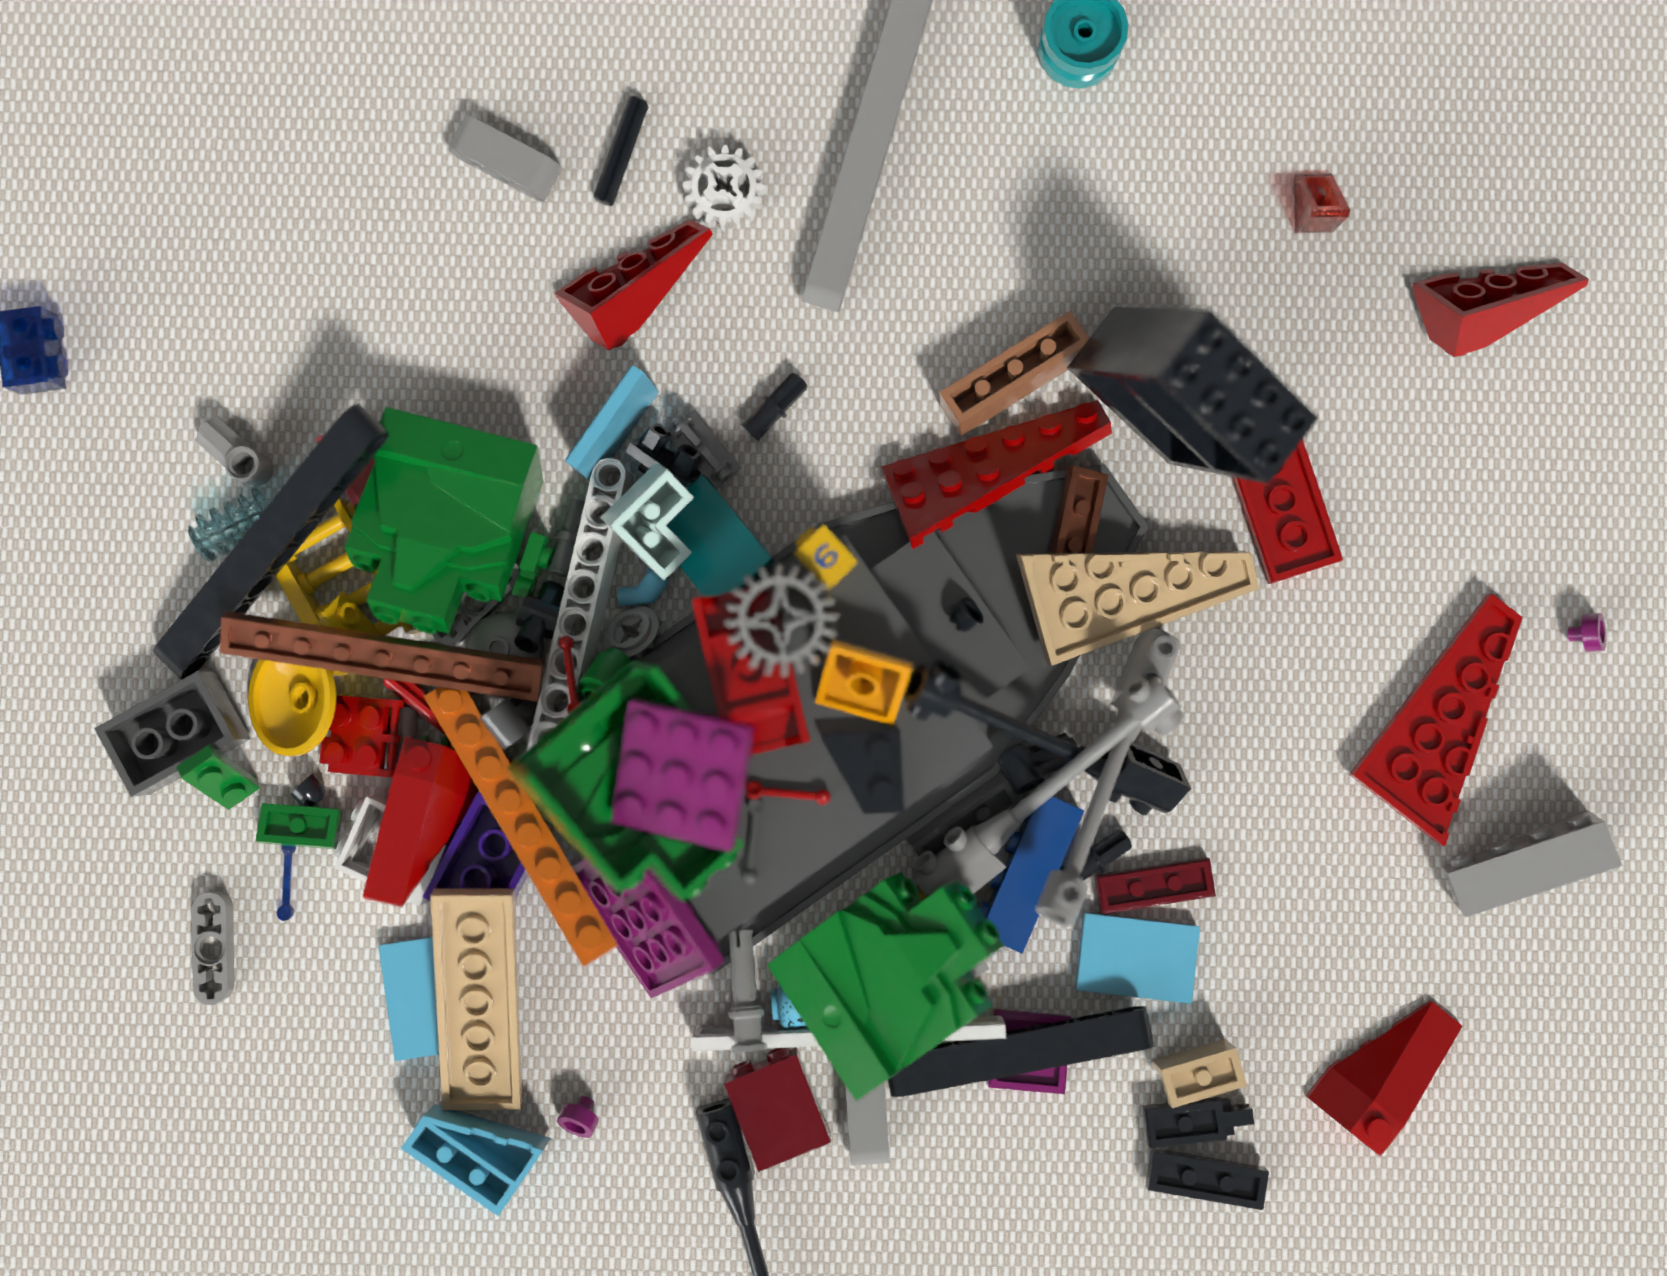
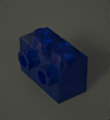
M41 306L0 311V369L3 388L21 395L66 389L65 377L68 375V364L62 355L61 340L64 338V327L57 314Z

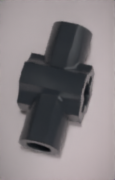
M551 580L545 581L537 596L526 595L516 620V625L520 629L514 639V643L520 650L535 653L538 651L544 637L553 638L565 589L561 584Z

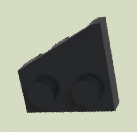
M900 730L822 734L824 745L863 814L905 812Z

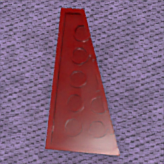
M1487 594L1348 774L1440 846H1446L1449 837L1447 831L1453 813H1457L1461 801L1458 799L1466 776L1470 775L1488 722L1486 716L1491 701L1496 698L1500 686L1497 683L1505 661L1509 660L1523 618L1493 594Z

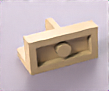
M1226 1039L1152 1060L1154 1068L1161 1076L1171 1108L1247 1086L1237 1049Z

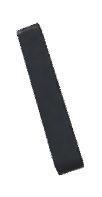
M1133 1006L1070 1018L1054 1023L1008 1030L1004 1039L957 1040L938 1044L888 1079L890 1096H909L1150 1049L1155 1045L1146 1006Z

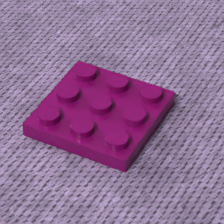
M637 698L629 701L612 822L731 851L736 845L754 725Z

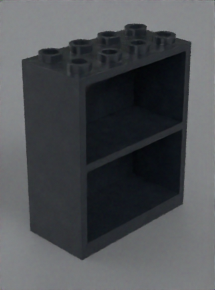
M1113 307L1067 367L1070 372L1170 465L1269 484L1319 419L1211 309Z

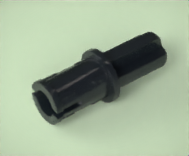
M791 373L769 397L767 395L763 396L764 402L741 424L742 427L753 438L760 441L761 437L780 417L783 419L787 417L785 412L807 390L806 382L799 375Z
M1117 830L1093 847H1090L1079 878L1085 881L1098 871L1101 873L1105 872L1106 865L1129 851L1132 844L1126 833L1122 830ZM1065 866L1060 867L1059 871H1064Z

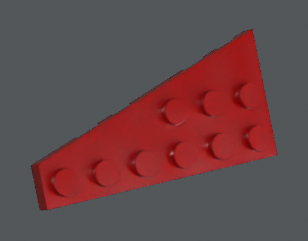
M1095 400L881 466L885 482L912 550L924 544L923 537L938 529L943 533L953 527V520L966 512L977 513L1025 485L1024 478L1036 471L1044 474L1054 468L1053 461L1065 454L1076 455L1112 434L1111 421L1099 400Z

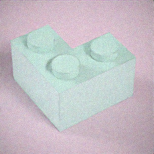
M657 463L600 517L663 580L692 553L666 525L694 497L666 468Z

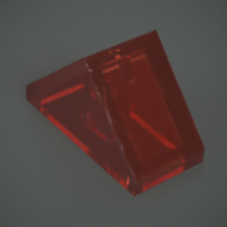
M1333 174L1294 175L1295 233H1332L1349 217L1350 208Z

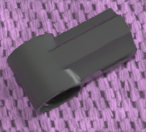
M507 698L479 719L504 750L531 730L530 726L533 725L538 702L516 698L509 700Z

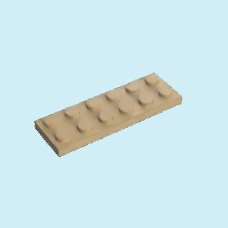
M433 889L431 894L442 1110H521L523 1095L514 889Z

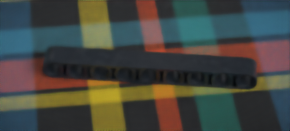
M361 404L352 405L337 418L154 647L153 653L180 680L197 672L220 646L221 617L226 611L246 614L388 439L389 432Z

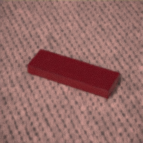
M1208 857L1094 875L1101 914L1216 896L1210 858Z

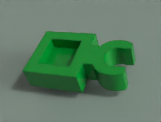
M534 532L530 533L519 566L521 571L515 582L512 595L525 599L526 595L534 594L538 575H541L542 569H548L554 553V548L550 547L552 540L548 537Z

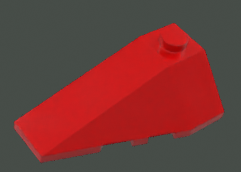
M405 737L392 778L362 895L363 899L403 907L430 869L431 863L440 850L452 838L453 832L466 815L477 792H479L456 751L443 745Z
M1428 1001L1394 1023L1391 1029L1373 1041L1369 1039L1360 1045V1049L1347 1058L1339 1059L1329 1065L1305 1096L1381 1157L1405 1127L1463 1026L1433 1001Z

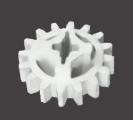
M723 145L721 154H716L713 148L709 147L708 158L705 160L701 156L696 155L694 158L697 168H686L687 177L692 181L683 182L684 192L691 193L685 197L687 207L695 206L692 211L694 218L697 220L705 216V224L708 228H711L715 221L719 222L721 231H726L728 222H733L734 226L740 229V219L742 217L753 221L754 216L751 209H762L763 206L762 200L757 196L766 194L765 185L758 183L764 179L762 169L753 170L756 166L755 158L752 156L744 161L743 149L738 148L734 155L729 154L727 145ZM704 178L708 188L703 191V196L700 197L699 187ZM748 179L750 188L748 196L745 199L743 197V193L741 192V188L745 185V181ZM717 183L724 187L730 185L732 194L724 189L718 192ZM718 209H731V210H729V211H719Z

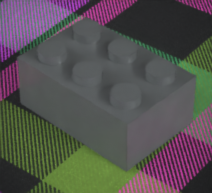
M197 671L94 728L131 797L151 795L180 779L177 766L209 744L222 754H225L251 739L216 673Z

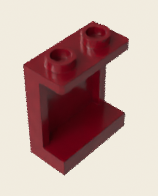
M788 1047L775 1048L765 1054L767 1059L752 1064L751 1060L738 1063L729 1069L731 1073L726 1075L724 1086L758 1172L831 1143L830 1128L826 1119H823L801 1063L797 1047L788 1050Z

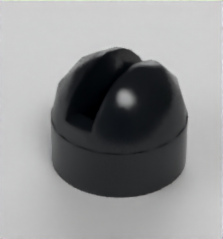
M964 597L955 603L949 612V622L956 621L958 625L955 629L960 632L971 631L984 621L979 607L968 597Z
M312 773L290 795L298 803L311 807L323 799L325 787L322 781Z

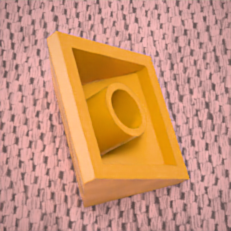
M833 640L815 703L893 726L913 664Z

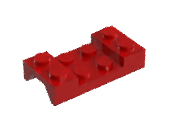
M749 587L741 590L747 593L751 588ZM773 588L762 592L755 598L747 616L766 613L771 609L774 600ZM733 592L692 599L719 718L754 725L750 755L810 742L792 663L788 664V677L781 676V664H774L772 674L770 676L765 675L766 661L761 659L755 669L750 668V660L754 657L751 651L743 658H739L736 655V652L745 645L743 640L735 644H730L728 641V637L739 633L738 627L728 628L725 626V620L738 618V613L728 611L726 606L727 603L740 605L742 599L736 597ZM779 609L777 610V617L760 621V623L769 622L771 627L777 625L776 631H780L781 642H784V627ZM748 629L752 641L760 649L777 655L776 638L773 632L767 629Z

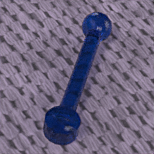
M281 845V851L284 853L282 906L277 909V917L282 921L289 920L294 916V909L290 905L292 854L296 851V846Z

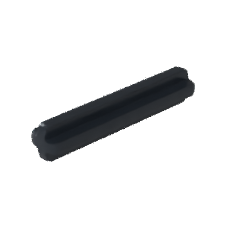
M630 96L626 102L594 192L595 201L603 205L612 206L616 200L648 110L647 101L642 98Z

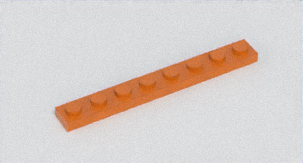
M439 687L424 695L427 704L582 967H586L618 947L617 942L533 801L507 771L506 767L510 763L497 741L479 719L482 715L468 692Z

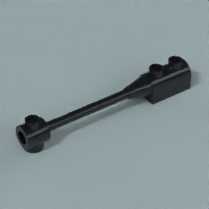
M937 659L931 667L919 665L909 676L904 691V698L908 703V711L919 720H927L931 713L945 718L956 710L1069 760H1072L1087 748L1085 746L1078 747L961 695L962 687L960 682L962 681V675L955 666L945 660ZM1132 743L1128 748L1109 801L1116 803L1122 796L1129 798L1131 807L1141 815H1147L1152 809L1168 813L1177 806L1192 788L1179 763ZM1110 750L1085 769L1084 772L1096 781H1099Z
M730 1098L699 1106L696 1109L695 1115L716 1190L721 1193L736 1225L740 1228L753 1276H769L754 1223L755 1208L752 1181L755 1176V1168Z

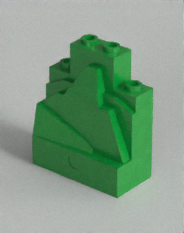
M385 407L379 423L389 432V437L373 457L375 463L352 518V528L344 548L351 564L356 568L369 573L377 570L366 598L373 615L377 619L389 624H397L398 621L412 624L417 630L428 634H435L437 631L449 634L464 592L478 601L487 602L492 599L502 602L543 485L538 445Z
M631 660L511 762L506 769L568 842L578 849L588 863L594 867L604 881L614 890L621 893L625 889L630 890L644 879L645 871L649 868L673 896L684 901L686 898H692L699 894L705 888L706 880L717 870L725 869L731 865L737 858V852L744 846V843L737 836L735 848L731 851H726L612 822L629 701L637 698L691 711L655 665Z
M901 871L881 881L848 907L837 911L769 962L767 966L855 1101H858L993 1006L988 998L985 986L975 979L970 971L1005 947L1000 939L997 927L992 921L985 918L976 905V898L967 886L962 885L959 879L942 886L924 901H921L915 884L906 878Z

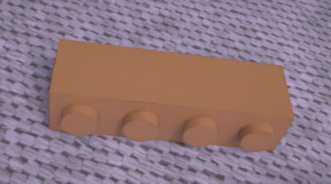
M1070 310L940 391L941 408L959 435L963 436L1066 372L1068 365L1088 341L1089 336Z

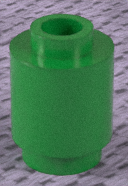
M607 648L603 652H599L578 682L583 698L586 700L631 661L629 657L616 648Z

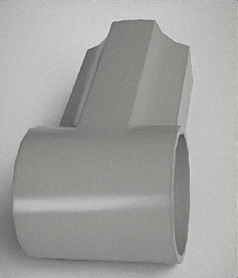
M215 416L213 419L205 421L197 430L195 441L225 467L229 476L251 486L264 485L269 481L273 473L271 460L258 452L221 417ZM253 458L254 467L251 472L245 474L244 466L248 460Z

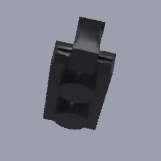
M1205 1098L1175 1108H1171L1169 1103L1142 1106L1146 1140L1149 1148L1227 1140V1136L1235 1134L1234 1127L1255 1125L1253 1108L1248 1103L1231 1105L1229 1098Z

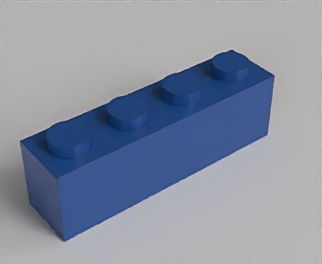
M1053 796L1027 816L1019 832L1015 831L1008 839L1005 851L1009 853L1005 862L1006 868L991 879L989 887L994 888L988 903L982 901L979 906L985 918L992 921L997 927L1000 939L1005 947L1023 954L1039 917L1035 909L1049 873L1052 870L1060 869L1085 812Z

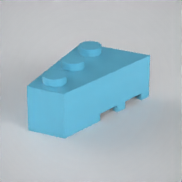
M434 1104L420 1119L401 1149L499 1216L551 1138L457 1110H442V1106Z

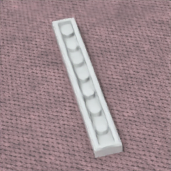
M979 1016L943 1041L1006 1038L1005 1022L1001 1016ZM781 1025L761 1026L762 1040L764 1043H767V1048L819 1046L808 1027L784 1029ZM734 1027L697 1028L691 1037L692 1051L732 1050L731 1047L735 1045Z

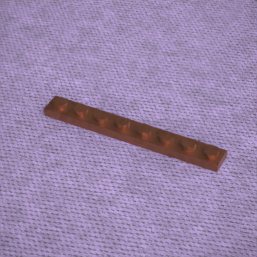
M226 611L221 617V654L538 702L541 692L544 660L230 611Z

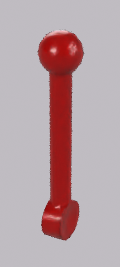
M565 635L560 638L559 647L564 652L570 700L567 706V713L569 714L580 703L577 699L571 651L574 646V640L571 636Z
M755 781L746 785V796L752 800L764 795L816 800L818 804L825 805L831 799L830 792L826 789L810 792L765 788Z

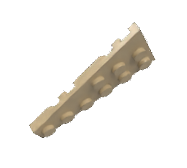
M1246 551L1016 554L1046 663L1051 666L1259 589L1252 555Z

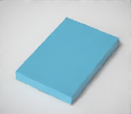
M634 365L628 369L567 456L565 462L588 481H590L594 466L600 460L615 456L658 395L659 391L643 371Z
M1083 912L1075 989L1078 991L1192 1004L1200 926Z
M433 936L379 945L394 1060L400 1061L438 1055L439 1041Z

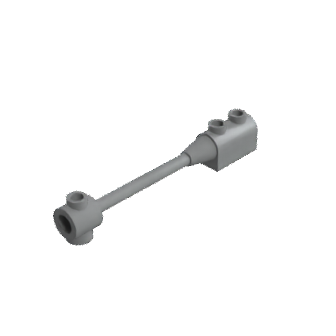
M1149 629L1144 631L1135 640L1110 704L1118 708L1116 723L1130 713L1124 701L1129 698L1126 695V689L1133 680L1143 677L1150 681L1156 676L1166 685L1181 645L1180 641L1172 634L1158 629ZM1141 725L1111 748L1064 871L1052 870L1049 873L1035 909L1039 915L1049 921L1064 926H1074L1089 887L1079 876L1128 748L1143 728Z
M1156 676L1150 681L1143 677L1133 680L1126 689V695L1129 698L1124 701L1125 706L1130 711L1129 714L1012 809H1007L977 826L972 825L966 831L961 827H955L946 835L944 844L947 847L937 855L932 851L922 853L916 860L915 869L917 871L914 873V878L920 889L929 897L942 886L959 879L962 885L967 886L973 894L1006 868L1000 849L1022 824V820L1138 726L1141 725L1149 733L1155 729L1159 734H1167L1180 724L1183 713L1180 710L1182 706L1173 693Z

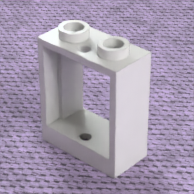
M379 795L366 796L365 800L361 799L357 803L351 815V821L354 822L350 834L349 836L344 835L336 848L335 856L338 857V860L334 867L335 869L366 882L370 865L358 860L379 812H384L386 798ZM456 829L453 832L452 838L440 850L431 863L430 869L407 901L418 906L429 902L422 898L455 836Z

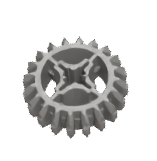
M776 563L774 567L775 577L768 578L765 567H760L758 572L762 581L756 584L751 576L746 575L744 581L751 589L745 593L740 588H734L733 594L742 599L740 605L727 603L726 609L730 612L738 613V618L725 620V626L728 628L738 627L739 633L729 636L728 641L730 644H735L743 640L745 645L736 652V655L739 658H743L751 651L754 657L750 660V668L755 669L762 659L767 662L764 668L765 675L770 676L772 674L774 664H781V676L788 677V664L795 662L796 670L799 674L805 672L801 661L803 658L808 657L815 666L820 662L813 653L816 647L825 653L830 651V646L822 642L821 639L823 635L830 638L836 637L837 631L832 628H826L825 622L837 621L838 614L833 612L825 613L824 608L832 606L835 603L834 597H827L820 600L818 595L825 591L827 585L821 582L812 589L809 584L813 581V572L808 571L801 581L796 579L799 573V566L792 565L790 575L787 577L783 576L782 564ZM786 587L794 588L805 594L812 602L816 612L793 610L787 603ZM773 588L774 600L771 609L766 613L747 616L755 598L762 592ZM779 599H782L783 609L787 610V616L792 614L794 619L804 618L803 620H794L793 623L786 625L784 642H781L780 631H776L777 625L771 627L769 622L760 623V621L777 617ZM817 625L809 643L801 650L790 654L789 640L793 630L802 626ZM748 629H767L773 632L776 638L777 655L760 649L752 641Z

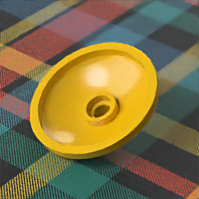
M259 659L253 670L248 691L249 715L258 738L269 750L282 756H299L316 748L327 734L335 715L337 692L332 670Z

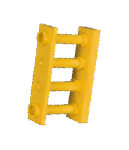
M342 497L334 505L338 513L317 525L276 576L301 623L320 625L317 622L319 617L315 612L323 605L320 606L313 594L317 591L316 587L354 566L351 564L347 553L340 555L309 574L305 571L301 572L295 562L300 552L344 527L350 533L352 528L351 521L357 507ZM373 581L348 595L357 607L367 602L366 598ZM380 620L373 624L382 635H387L401 626L405 633L416 635L421 632L412 624L400 621L397 624H389ZM332 671L334 676H344L347 674L346 672Z

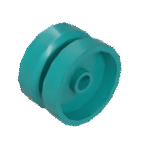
M1053 1L1045 16L1038 43V55L1042 68L1052 80L1065 87L1084 89L1098 85L1111 74L1127 41L1129 26L1125 10L1119 1Z

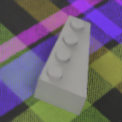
M1586 810L1548 826L1534 829L1512 840L1507 839L1493 843L1488 846V849L1474 855L1472 852L1457 855L1451 858V864L1443 866L1460 911L1465 917L1623 865L1605 821L1589 810Z

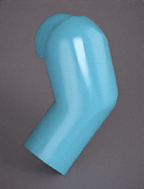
M648 567L646 569L647 574L638 586L618 588L619 606L654 603L667 587L668 577L663 580Z

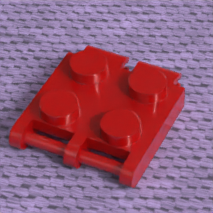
M337 695L335 715L329 728L331 730V737H324L321 741L319 763L328 764V772L393 778L397 743H401V735H398L399 710L404 708V700ZM389 707H392L390 734H387ZM386 742H389L387 769H384Z

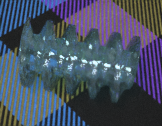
M254 487L251 489L253 501H249L243 494H239L237 496L238 508H235L230 501H224L225 514L223 515L215 507H211L209 509L210 521H207L200 513L195 515L197 527L194 528L189 525L188 534L195 548L206 561H215L218 558V553L228 555L232 551V546H236L269 505V500L258 488Z

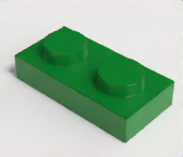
M210 744L177 766L181 779L228 810L260 789L257 778Z
M262 803L255 841L260 844L336 850L342 811L332 808Z

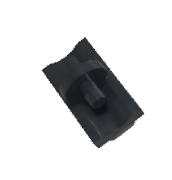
M659 423L650 426L641 437L630 442L625 452L640 462L637 470L643 474L657 463L666 468L684 488L691 482H695L701 474L696 469L701 453L686 444L679 446L675 454L665 446L672 435L668 429Z

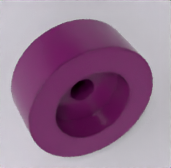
M1602 613L1583 614L1581 626L1568 627L1569 642L1583 641L1586 652L1605 651L1606 627Z
M581 1096L577 1104H564L557 1118L559 1126L573 1135L584 1138L592 1137L599 1122V1118L591 1111L595 1103L594 1100L587 1096Z

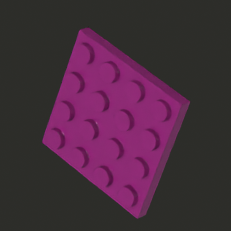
M585 858L572 866L617 942L618 947L616 948L650 998L714 971L725 962L719 953L720 948L716 940L704 931L696 919L697 915L693 906L688 901H681L673 896L649 868L645 871L644 879L637 886L630 890L625 889L619 893L604 881Z

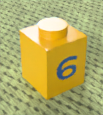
M825 525L818 531L810 527L795 541L799 548L794 552V557L807 571L814 573V578L819 583L824 582L827 585L825 589L827 592L857 565L858 561Z

